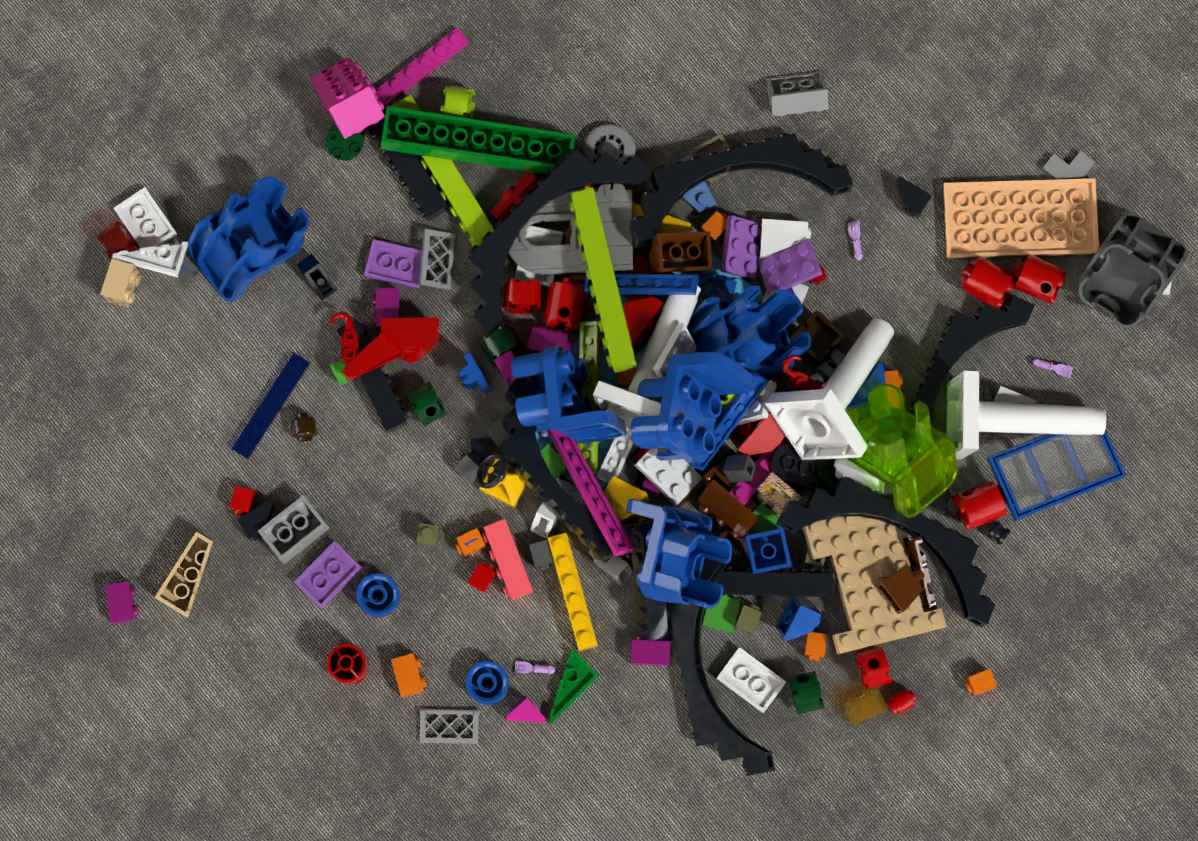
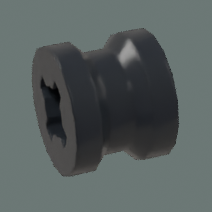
M998 521L987 537L996 540V543L1001 545L1011 530L1004 528Z

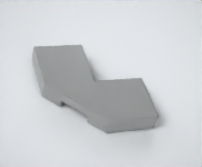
M1080 151L1070 165H1068L1057 155L1053 154L1042 170L1055 180L1084 178L1095 164V161Z

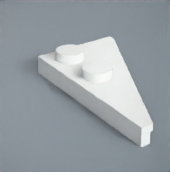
M188 242L172 246L166 244L160 247L140 248L139 251L132 252L127 250L113 254V259L178 278Z

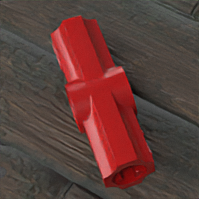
M527 172L515 186L512 185L507 189L502 199L491 209L489 214L497 222L502 218L506 220L510 215L509 211L516 204L518 206L524 202L522 198L530 190L533 192L537 188L536 184L539 182L537 178Z

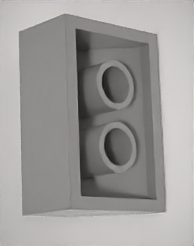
M822 71L766 78L772 116L782 117L787 114H803L810 111L820 112L829 109L828 89Z
M302 495L259 529L258 532L278 558L286 564L330 528L305 496Z

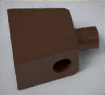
M905 568L877 583L876 587L895 612L900 614L923 591V587L919 582L925 578V575L919 568L912 573L908 568Z

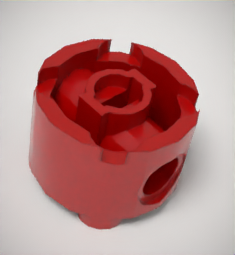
M509 279L508 284L503 286L504 311L510 309L511 314L525 315L532 314V310L535 309L536 313L541 310V286L538 284V280L530 279L527 282H519V279Z
M882 646L862 650L856 654L857 669L862 670L861 683L863 688L870 689L892 683L891 676L887 675L890 669Z

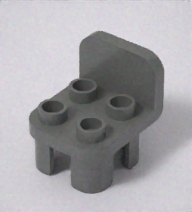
M1125 210L1080 276L1079 296L1088 306L1092 308L1096 306L1112 317L1111 320L1120 327H1134L1149 314L1184 264L1189 251L1177 240L1129 210Z

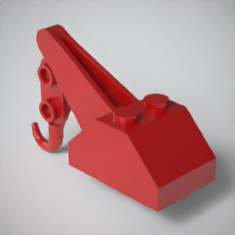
M636 255L633 257V270H631V274H674L672 272L650 273V264L646 263L644 256ZM628 294L627 302L623 306L635 356L653 333L663 310V302L649 294Z
M343 312L336 313L330 321L331 325H334L335 320L338 318H343L346 322L341 335V358L346 364L343 373L344 377L348 380H353L398 358L409 363L421 360L439 343V317L381 318V334L359 353L358 334L353 326V320L350 315Z
M792 355L784 360L782 365L783 372L796 390L822 389L817 382L805 373L793 371L789 368L791 361H801V357ZM770 411L768 418L738 425L729 435L736 448L744 455L771 452L782 443L785 437V433Z

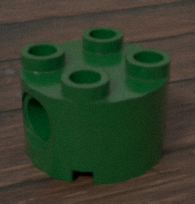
M333 125L327 133L326 148L337 160H352L362 151L365 142L364 134L361 131L344 139L337 126Z
M508 324L501 325L498 331L492 335L489 333L481 339L483 342L481 348L495 368L494 360L511 350L514 357H518L521 355L519 351L522 350L524 352L525 345L517 336L515 329L509 327Z
M430 381L406 393L424 427L447 415Z
M816 671L789 677L797 714L825 709Z

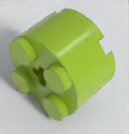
M457 86L445 87V105L441 106L440 114L473 119L475 102L472 101V96H475V90L473 88Z

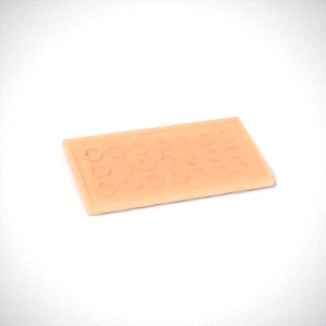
M1095 178L943 183L946 259L1022 257L1028 254L1034 256L1096 254L1099 249Z

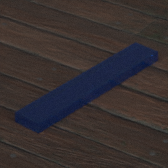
M293 353L232 447L233 451L249 460L309 367L310 362Z

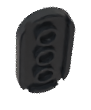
M791 443L779 445L769 456L770 471L783 482L810 490L821 488L830 491L838 480L835 476L836 468L834 467L836 459L802 460Z

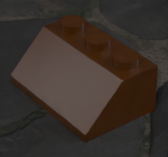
M710 231L657 233L649 254L650 273L712 270Z
M714 479L698 499L700 504L698 507L706 514L708 512L714 516L713 520L721 527L725 525L729 529L728 533L735 539L739 537L743 540L757 523L758 517Z

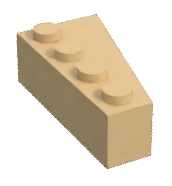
M196 531L154 598L189 618L214 542Z

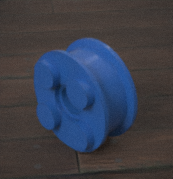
M376 573L365 577L360 582L356 598L360 608L366 614L372 617H385L397 608L400 602V591L392 578L385 574ZM380 590L383 592V598L378 601L374 600V592Z
M483 661L475 664L469 670L466 677V688L469 695L476 702L492 705L501 701L507 694L509 678L504 668L492 661ZM485 678L493 680V685L490 688L482 686V681Z

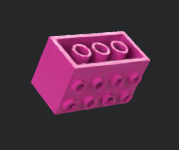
M349 57L339 60L332 67L321 70L319 74L309 79L325 110L344 139L355 133H360L365 127L376 124L385 117L382 112L385 108L380 99H378L375 88L362 69H360L357 62L353 63Z

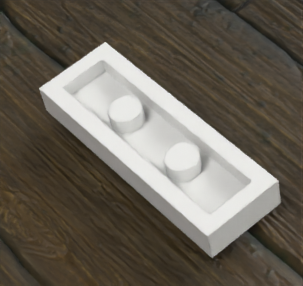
M626 427V435L614 439L596 476L597 478L607 483L610 482L613 476L618 478L634 445L630 428Z

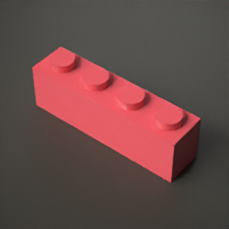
M503 519L485 526V532L482 535L485 543H490L492 550L489 553L492 561H497L499 568L496 569L499 579H504L506 584L503 587L506 598L511 597L513 601L533 593L506 520Z

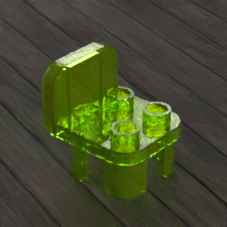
M881 384L874 387L868 393L871 414L860 423H858L856 409L850 407L846 410L847 415L868 445L862 457L847 459L891 486L896 511L907 518H912L944 493L954 482L958 470L955 446L949 436L931 426L929 409L926 404L921 401L915 403L916 416L905 410L902 391L898 387L891 384Z

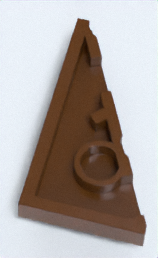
M918 537L905 544V549L912 563V572L919 568L925 575V578L919 583L923 587L922 593L927 607L931 608L936 606L935 597L928 585L931 582L926 555L919 549L918 545L923 543L921 537Z

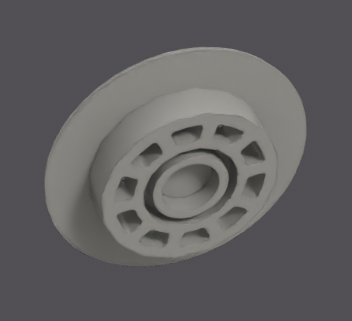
M613 124L601 125L587 135L583 144V156L593 165V159L599 153L604 154L607 152L623 168L624 165L622 163L630 155L632 157L635 156V142L630 133L624 128Z

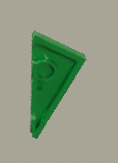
M573 649L570 652L550 712L548 722L551 724L599 677Z

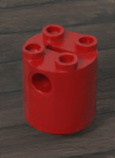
M1028 254L1024 263L1017 261L1011 274L1017 277L1013 289L1048 304H1053L1057 297L1058 289L1061 288L1065 280L1067 271L1062 267Z
M979 257L968 262L961 274V287L974 297L999 309L1005 300V291L1010 292L1016 279L1013 278L1012 274L983 257Z
M563 278L562 283H550L542 319L545 322V327L550 329H556V327L564 328L563 331L568 333H575V330L580 328L587 294H585L584 288L577 286L578 281ZM563 312L567 315V317L563 318L559 315V313Z
M993 480L952 496L955 506H958L960 510L957 512L958 518L961 523L963 522L966 530L976 528L1007 515V503L999 485Z
M341 644L329 653L327 669L330 675L338 682L345 685H355L366 677L369 671V660L365 653L357 646Z

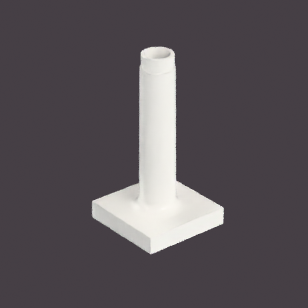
M697 286L696 295H669L628 391L601 381L598 382L593 393L597 411H609L625 420L626 427L630 429L632 420L635 417L657 416L660 414L661 403L656 402L658 397L645 398L637 395L638 386L644 379L658 378L653 368L676 325L682 323L687 328L701 292L699 286Z
M872 319L823 389L771 393L765 402V405L802 460L862 457L868 448V445L847 415L845 409L894 335L892 326L885 320Z
M963 371L947 383L946 459L961 460L978 450L979 432L1103 435L1106 429V411L1104 408L979 401V371Z

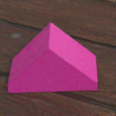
M528 698L510 712L506 718L507 721L546 723V718Z

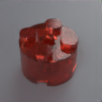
M120 220L115 221L96 236L100 244L105 245L108 249L105 252L110 259H113L114 253H119L120 251H139L137 242L129 231L122 229L124 224Z

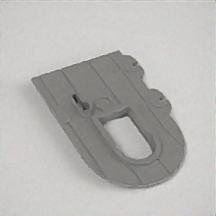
M613 183L612 190H610V184L601 185L595 194L614 271L633 270V239L629 230L630 222L633 219L632 190H625L622 184ZM582 188L567 192L550 201L532 216L519 232L509 251L511 258L517 265L535 274L586 273L585 269L589 268L588 263H584L581 254L584 246L579 244L577 235L580 234V230L575 228L573 220L576 217V213L571 211L569 203L572 200L571 193L583 190ZM570 220V226H572L570 245L535 246L531 245L526 239L527 229L534 223Z

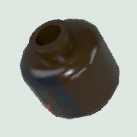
M308 413L297 414V418L291 421L292 436L298 439V442L311 441L317 435L316 420L314 417L309 416Z

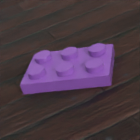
M733 215L727 216L721 272L748 280L755 279L762 224Z
M373 239L364 277L420 290L419 277L422 250Z
M810 239L757 261L769 296L777 290H786L822 275Z
M334 541L294 583L322 610L362 567Z

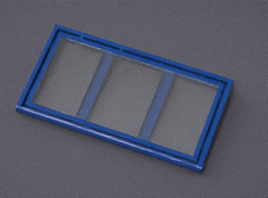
M1106 430L1103 435L1045 434L987 457L1014 521L1126 477Z

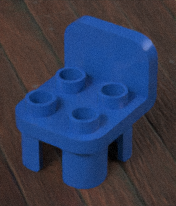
M263 177L254 183L250 193L243 197L238 193L230 196L222 209L204 218L195 226L188 240L187 249L191 259L219 295L228 302H233L243 296L252 280L296 255L303 245L304 233L309 226V217L303 208L297 209L293 217L281 204L287 189L277 178Z
M749 286L735 300L718 297L706 299L693 311L687 329L697 346L695 353L714 352L723 354L749 373L754 371L763 375L782 376L784 375L782 369L784 360L792 355L800 356L811 345V337L808 332H802L791 342L787 326L802 314V304L793 292L784 289L777 290L764 303L751 302L761 293L759 286ZM795 360L789 363L790 369L793 367Z
M559 345L545 347L543 352L518 356L512 359L511 368L514 377L522 378L533 375L537 390H546V393L522 397L516 400L517 416L523 426L536 425L535 432L554 429L580 444L619 438L627 434L624 419L609 411H592L589 398L582 396L581 382L587 381L588 378L587 367L582 358L576 359L570 351Z
M699 352L672 356L664 378L644 379L638 386L637 395L645 398L662 397L659 415L635 417L632 420L631 435L634 443L643 449L667 448L668 451L657 452L656 458L660 461L685 460L688 463L706 461L709 454H712L716 447V439L713 433L716 417L722 411L720 395L751 392L754 376L729 357L719 353Z
M629 498L626 507L627 512L654 519L653 526L646 536L648 548L644 565L637 575V583L642 594L646 598L656 601L684 605L691 603L705 608L715 607L722 598L724 587L721 584L701 579L700 576L705 558L722 563L730 562L732 556L730 541L712 535L713 523L708 515L666 504Z

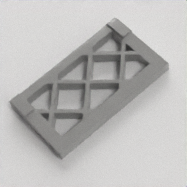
M424 229L419 285L446 291L451 290L456 234ZM430 236H433L437 242L430 247ZM443 239H449L448 249L443 244ZM438 243L445 251L440 257L432 249ZM429 251L435 258V261L430 265L427 264ZM446 254L448 256L447 268L440 261ZM436 262L443 270L437 276L430 268ZM427 270L434 278L431 281L426 280ZM445 273V283H441L438 278Z
M421 708L420 743L478 744L479 709ZM426 714L438 715L431 724L426 721ZM456 714L458 717L451 724H448L442 715ZM463 714L473 715V721L469 725L461 717ZM439 718L447 725L440 734L432 727ZM459 718L467 725L460 734L451 727ZM431 728L438 736L436 738H426V731ZM450 728L457 737L443 738L441 735ZM468 728L473 732V738L461 737Z

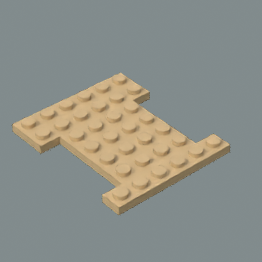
M910 497L892 501L894 503H901L906 506V509L914 511ZM835 517L815 522L803 528L811 560L830 556L833 571L836 572V582L850 631L832 636L837 655L947 627L942 608L924 612L919 595L904 612L897 614L876 587L877 583L905 568H908L912 573L903 540L912 536L882 521L862 517Z

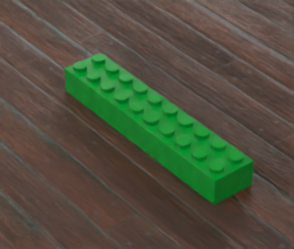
M387 106L380 149L551 175L549 171L557 163L561 165L565 161L563 157L570 150L573 151L575 135Z

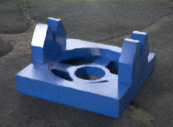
M700 272L698 278L700 289L706 283L714 281V285L708 291L701 290L694 310L701 304L699 297L703 296L708 299V294L711 291L718 292L719 298L733 299L737 281L727 279L724 275L719 276L716 273L706 274ZM720 283L727 289L728 296L721 295V292L718 290Z
M467 353L463 355L467 366L462 368L459 376L462 377L461 382L467 384L465 389H474L479 386L484 395L490 392L489 383L472 354Z

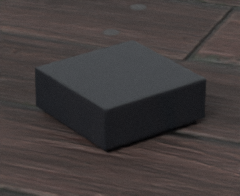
M490 437L470 439L471 452L473 451L479 458H486L491 454Z

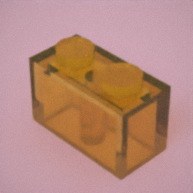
M873 688L862 691L863 695L858 698L853 695L844 699L845 703L842 704V708L851 727L888 710L879 688L876 690Z

